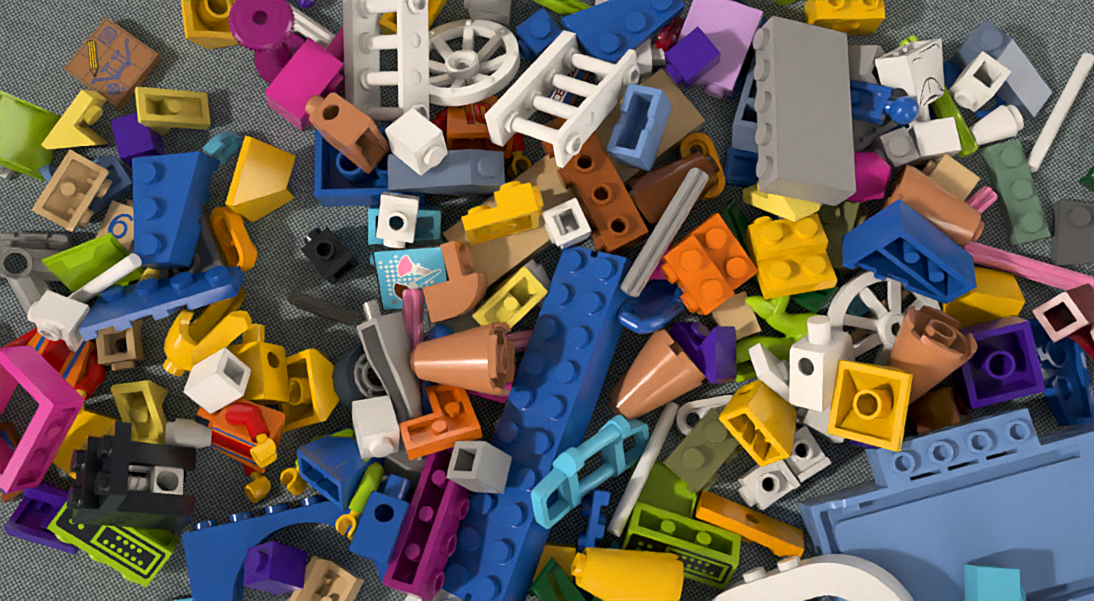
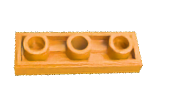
M701 490L696 508V517L701 522L740 534L741 541L746 543L756 542L768 547L777 556L792 557L798 555L799 558L802 556L805 550L803 530L712 492Z

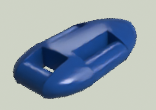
M667 279L646 283L638 297H630L625 300L616 314V319L619 324L637 334L657 331L683 312L686 307L680 298L683 292L676 282L671 284Z

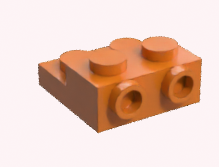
M719 213L712 214L668 247L660 260L662 265L659 266L665 278L671 284L676 282L682 290L683 294L680 298L688 310L692 313L697 311L698 314L705 316L735 294L733 291L759 272Z

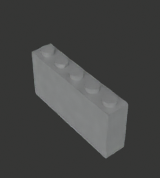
M772 16L756 31L753 38V48L756 49L754 79L756 80L757 96L754 108L757 112L758 126L755 141L758 144L756 175L759 178V192L836 206L856 193L847 33Z

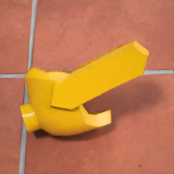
M242 286L237 296L208 304L193 324L189 323L193 316V311L183 309L179 313L165 339L164 352L167 359L163 364V368L167 372L175 376H182L186 370L191 372L194 365L224 347L226 348L250 326L253 320L248 312L236 311L246 296Z

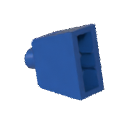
M390 474L383 494L372 491L349 547L350 552L357 556L387 566L389 565L410 504L405 501L411 484L410 480ZM386 510L394 511L390 521L381 522L383 512Z

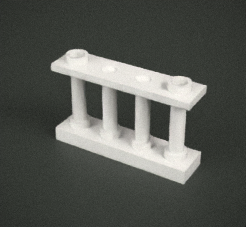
M343 0L345 100L369 116L377 127L381 126V121L395 122L411 108H414L430 121L428 0ZM397 12V34L379 35V13ZM398 49V71H380V50ZM380 86H398L399 107H381Z
M564 30L485 114L491 142L504 146L514 134L519 132L551 143L554 148L556 164L563 168L574 155L579 153L585 141L623 98L628 84H637L640 70L637 67L636 51L629 49L617 64L580 54L576 33ZM580 68L605 77L597 86L568 77L567 75L573 69ZM558 88L586 97V99L579 107H575L547 97ZM540 110L567 119V121L559 130L527 119L534 112Z

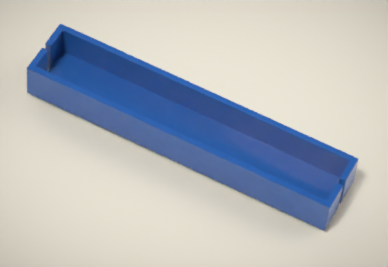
M574 245L563 249L491 442L492 446L512 457L504 494L472 493L467 515L462 520L457 533L456 548L453 554L449 556L443 571L445 578L442 590L469 601L526 600L551 528L546 529L535 521L531 492L553 470V462L561 453L570 447L577 448L582 444L624 327L618 323L616 314L626 299L631 297L620 289L621 283L633 265L626 257L600 251L597 254L591 249ZM557 488L547 499V509L559 500Z

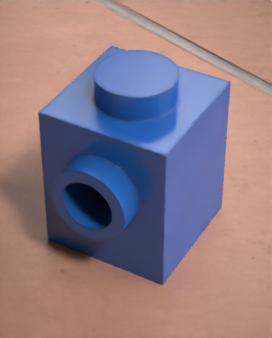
M544 8L516 27L519 52L524 59H529L532 63L563 32Z

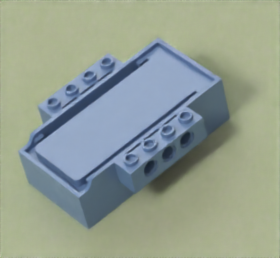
M1028 408L1004 410L903 438L901 451L899 452L877 446L866 448V454L875 481L797 502L814 557L826 554H845L868 560L893 575L905 587L914 601H965L964 564L1006 566L1020 569V585L1025 589L1026 601H1094V425H1076L1037 436ZM826 595L827 601H848L838 596Z

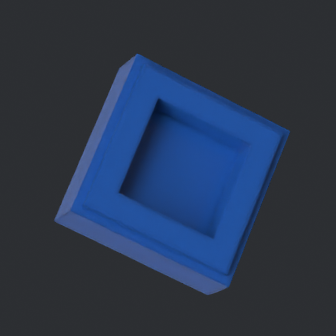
M728 148L725 152L723 168L725 185L747 188L756 184L758 181L756 175L758 153Z

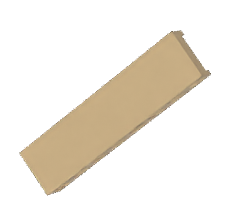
M662 68L640 84L641 86L663 90L672 104L653 167L678 149L682 141L690 134L698 133L705 122L702 115ZM624 97L595 130L605 151L607 150L614 126L619 123L622 114L620 108ZM607 152L623 184L648 172L620 165ZM547 155L513 180L521 181L522 184L530 182L531 186H539L544 205L542 206L543 212L576 198L571 188L565 190L557 175V170L560 167L557 166L555 157L549 159ZM494 195L481 205H489L490 208L496 207ZM543 215L539 216L538 228L475 246H470L462 219L442 233L448 242H464L465 247H469L474 260V267L471 268L472 273L481 272L487 274L486 291L488 293L553 244L544 226L546 222Z

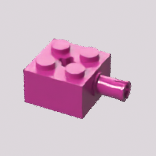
M343 27L340 28L337 35L325 49L308 37L264 92L268 106L301 131L307 125L311 128L314 126L309 120L310 115L305 111L308 100L314 95H320L324 99L333 92L339 95L345 86L342 84L345 79L343 77L344 64L342 63L344 60Z

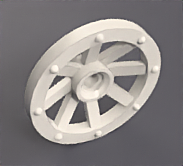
M464 19L449 22L428 31L429 52L435 48L445 60V64L429 60V72L439 74V76L429 77V103L442 106H460L484 100L507 86L519 69L520 52L517 40L513 33L501 24L483 19ZM475 36L490 38L476 54L474 52ZM463 37L462 50L453 52L445 43L446 41ZM500 45L505 48L506 54L487 61ZM494 70H497L491 76L484 75ZM451 85L450 88H442L441 86Z
M865 271L848 280L840 288L831 302L827 316L830 318L831 330L843 332V325L867 329L870 336L853 344L855 357L880 345L873 364L886 366L904 315L909 308L915 306V310H920L925 305L938 310L941 309L938 301L909 291L916 300L901 313V286L905 288L904 283L887 278L885 280L888 281L887 311L867 287L882 280L874 278V272ZM856 295L861 298L874 314L871 319L845 314L850 302ZM892 325H894V332H893V334H892V332H891V327H892Z

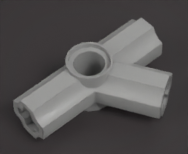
M0 246V277H6L26 315H28L32 304L39 301L47 290L52 291L47 281H60L42 263V259L62 251L26 248L23 246ZM13 253H20L27 259V268L24 272H15L9 267L8 259Z

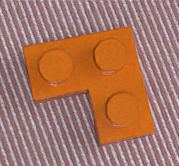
M436 384L425 388L432 414L398 424L409 460L454 447L455 441H474L482 438L481 427L466 390L444 384Z

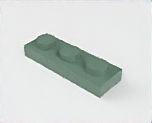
M1020 139L988 146L983 149L982 154L994 192L998 196L997 202L1011 247L1050 237L1051 235Z

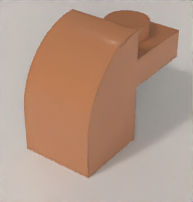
M451 241L440 245L449 280L422 288L431 323L445 322L468 315L481 304L485 297L487 274L481 272L472 273L471 268L474 267L473 256L469 247H465L464 242Z

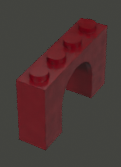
M1089 283L1067 290L1032 310L1053 342L1063 338H1070L1080 345L1094 361V289Z

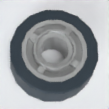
M362 344L346 351L335 363L332 378L334 390L346 407L352 410L353 401L387 395L380 379L367 360ZM367 372L370 374L372 378V384L369 382L367 378Z

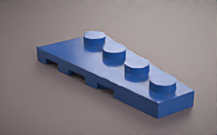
M240 265L228 268L216 266L205 272L194 274L182 272L167 279L156 280L155 278H149L138 284L128 286L111 285L100 293L78 330L84 341L98 338V330L114 326L117 332L133 326L132 321L151 314L154 320L170 316L171 313L185 304L191 310L235 297L243 282V273Z

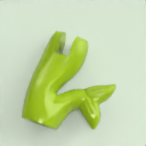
M759 295L746 298L745 302L761 318L765 319L772 328L784 333L786 337L750 336L736 341L737 378L735 381L743 382L757 378L749 349L758 343H761L780 361L786 360L790 364L791 346L808 334L807 319L817 314L814 312L787 313L785 310L791 295L764 300L763 296Z

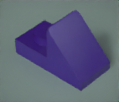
M676 322L670 329L669 333L711 384L732 383L737 378L736 329L734 326H717L710 332L706 326L699 322Z

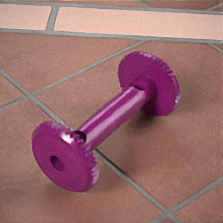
M235 0L228 16L232 36H234L238 44L241 43L242 47L245 46V49L254 50L256 54L253 60L256 66L255 69L259 76L262 77V80H265L270 85L305 42L302 36L295 35L292 32L295 29L293 27L295 25L293 9H291V5L286 0Z

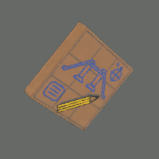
M105 17L63 69L91 90L97 91L109 103L121 110L135 93V88L142 85L163 58Z

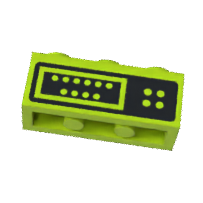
M67 501L47 527L48 530L55 533V536L60 541L77 546L87 552L89 557L95 562L107 564L120 572L127 581L138 583L147 588L172 555L180 540V537L172 532L162 529L71 523L73 509H67Z
M636 501L625 525L620 549L676 554L679 556L677 560L683 562L684 577L725 590L739 565L741 535Z

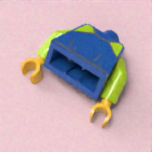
M346 427L328 435L315 436L309 443L297 448L298 459L295 461L297 466L295 469H285L281 473L280 479L287 487V490L295 496L305 491L308 482L342 511L350 508V513L340 516L335 525L337 532L342 536L346 534L347 529L352 525L348 532V538L352 541L360 522L359 518L365 510L372 491L377 492L384 477L383 457L361 459L354 429Z

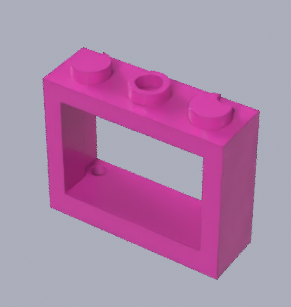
M32 346L0 348V417L18 383L40 404L15 452L0 437V487L6 494L39 486L85 402V399Z

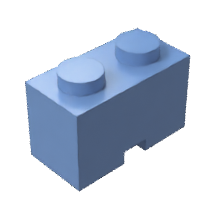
M628 84L620 108L622 114L619 123L614 126L606 150L618 164L651 172L672 109V104L663 90Z

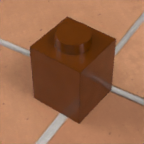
M944 387L921 396L908 406L910 411L908 413L909 423L918 434L973 419L960 388Z

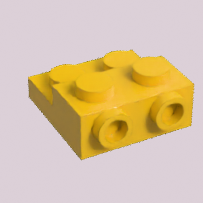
M512 181L502 185L500 191L494 192L496 207L490 208L489 205H481L468 211L469 215L461 217L470 246L538 228L539 216L542 215V206H544L539 186H531L530 182L522 184L521 181Z
M817 213L806 216L796 222L788 219L773 221L771 217L763 216L754 220L751 225H748L744 242L751 261L759 271L756 273L764 300L835 287L837 277L826 252L828 239Z

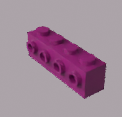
M454 447L428 455L382 585L399 593L424 601H433L435 594H438L443 586L445 578L443 570L448 556H451L456 548V532L460 520L464 519L467 515L470 504L468 497L471 490L446 478Z

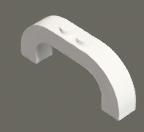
M826 554L802 561L797 555L779 561L777 563L778 568L768 572L765 571L764 567L749 570L742 574L743 580L730 585L711 600L804 601L818 596L832 595L848 601H914L905 587L885 569L863 558L845 554Z

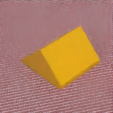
M181 0L186 39L208 50L239 45L234 36H232L228 22L230 8L233 7L232 4L235 3V0Z
M974 266L976 288L947 304L938 301L941 311L961 323L958 329L1012 315L1018 317L1025 303L1013 273Z

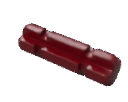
M678 15L669 22L658 34V39L654 42L655 48H662L663 52L666 53L675 46L686 18L681 19L680 15Z

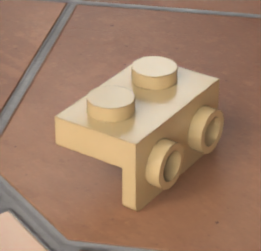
M69 149L32 208V211L70 232H74L76 227L84 230L94 214V211L89 209V206L96 196L103 199L113 183L112 180L108 179L111 172Z
M315 555L306 565L304 588L294 591L287 601H354L365 580L336 560Z

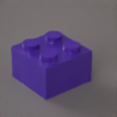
M1012 315L958 329L965 337L971 333L978 346L973 357L951 373L955 388H960L969 408H979L1046 391L1029 320Z

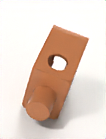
M335 92L330 93L325 99L320 95H314L308 100L305 111L310 115V122L326 141L367 174L374 169L391 149L374 121Z

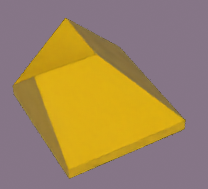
M245 136L225 204L244 220L253 223L294 199L295 197L288 187V182L296 156L253 137Z
M313 348L286 357L290 403L278 404L279 411L286 414L283 432L326 421L340 400L333 385L332 376L335 366L328 361L327 353Z
M838 360L827 433L896 452L901 451L913 374L892 366Z

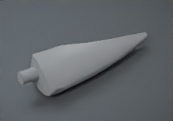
M377 300L363 303L368 321L356 327L368 362L380 379L387 395L390 396L391 403L396 410L400 422L422 417L419 381L416 372H413L410 367L412 347L402 312L382 316ZM424 456L417 458V460L424 459Z

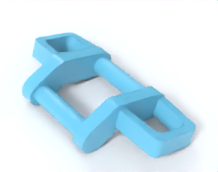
M617 415L609 420L596 435L577 448L570 447L561 453L553 462V470L531 492L535 521L544 528L550 529L570 510L577 507L581 503V498L610 477H618L626 469L638 463L649 441L648 425L637 419L627 421L623 416ZM634 434V447L624 453L622 440ZM601 450L603 465L578 482L577 472L585 466L584 461ZM557 488L559 500L547 509V499Z

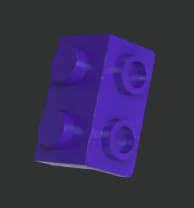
M41 481L37 487L22 490L25 497L4 525L6 534L76 555L80 548L60 541L55 536V533L47 529L66 503L68 491L58 489L55 485L46 481Z

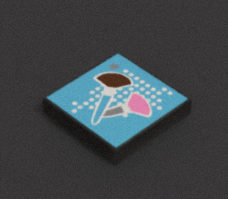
M445 239L413 241V243L406 242L405 248L373 244L372 255L382 311L402 310V298L405 289L423 290L422 288L449 280L440 247L441 244L445 243ZM424 297V308H427L426 300Z

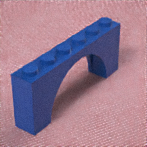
M388 480L380 483L377 490L378 493L383 494ZM319 495L301 499L303 507L289 510L288 503L265 507L267 515L253 518L252 511L230 515L231 523L217 526L216 519L194 523L195 531L182 533L192 601H243L244 563L248 548L265 544L279 531L297 523L316 522L336 527L337 519L342 515L349 514L351 509L348 508L342 511L331 501L325 502L324 496ZM386 510L383 512L381 522L390 521L394 511ZM352 525L349 526V528L347 529V533L352 528ZM374 561L380 581L383 582L388 566Z

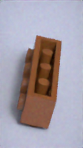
M559 117L544 126L559 130L567 119ZM594 131L582 145L579 153L574 155L563 168L560 167L557 170V175L565 190L571 188L585 219L588 220L593 230L590 233V238L597 251L604 250L605 253L616 255L644 241L649 231ZM540 140L549 159L555 157L553 144Z

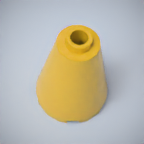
M586 547L583 553L578 552L571 568V575L576 576L577 586L603 601H679L684 580V566L682 561L677 560L679 556L673 553Z

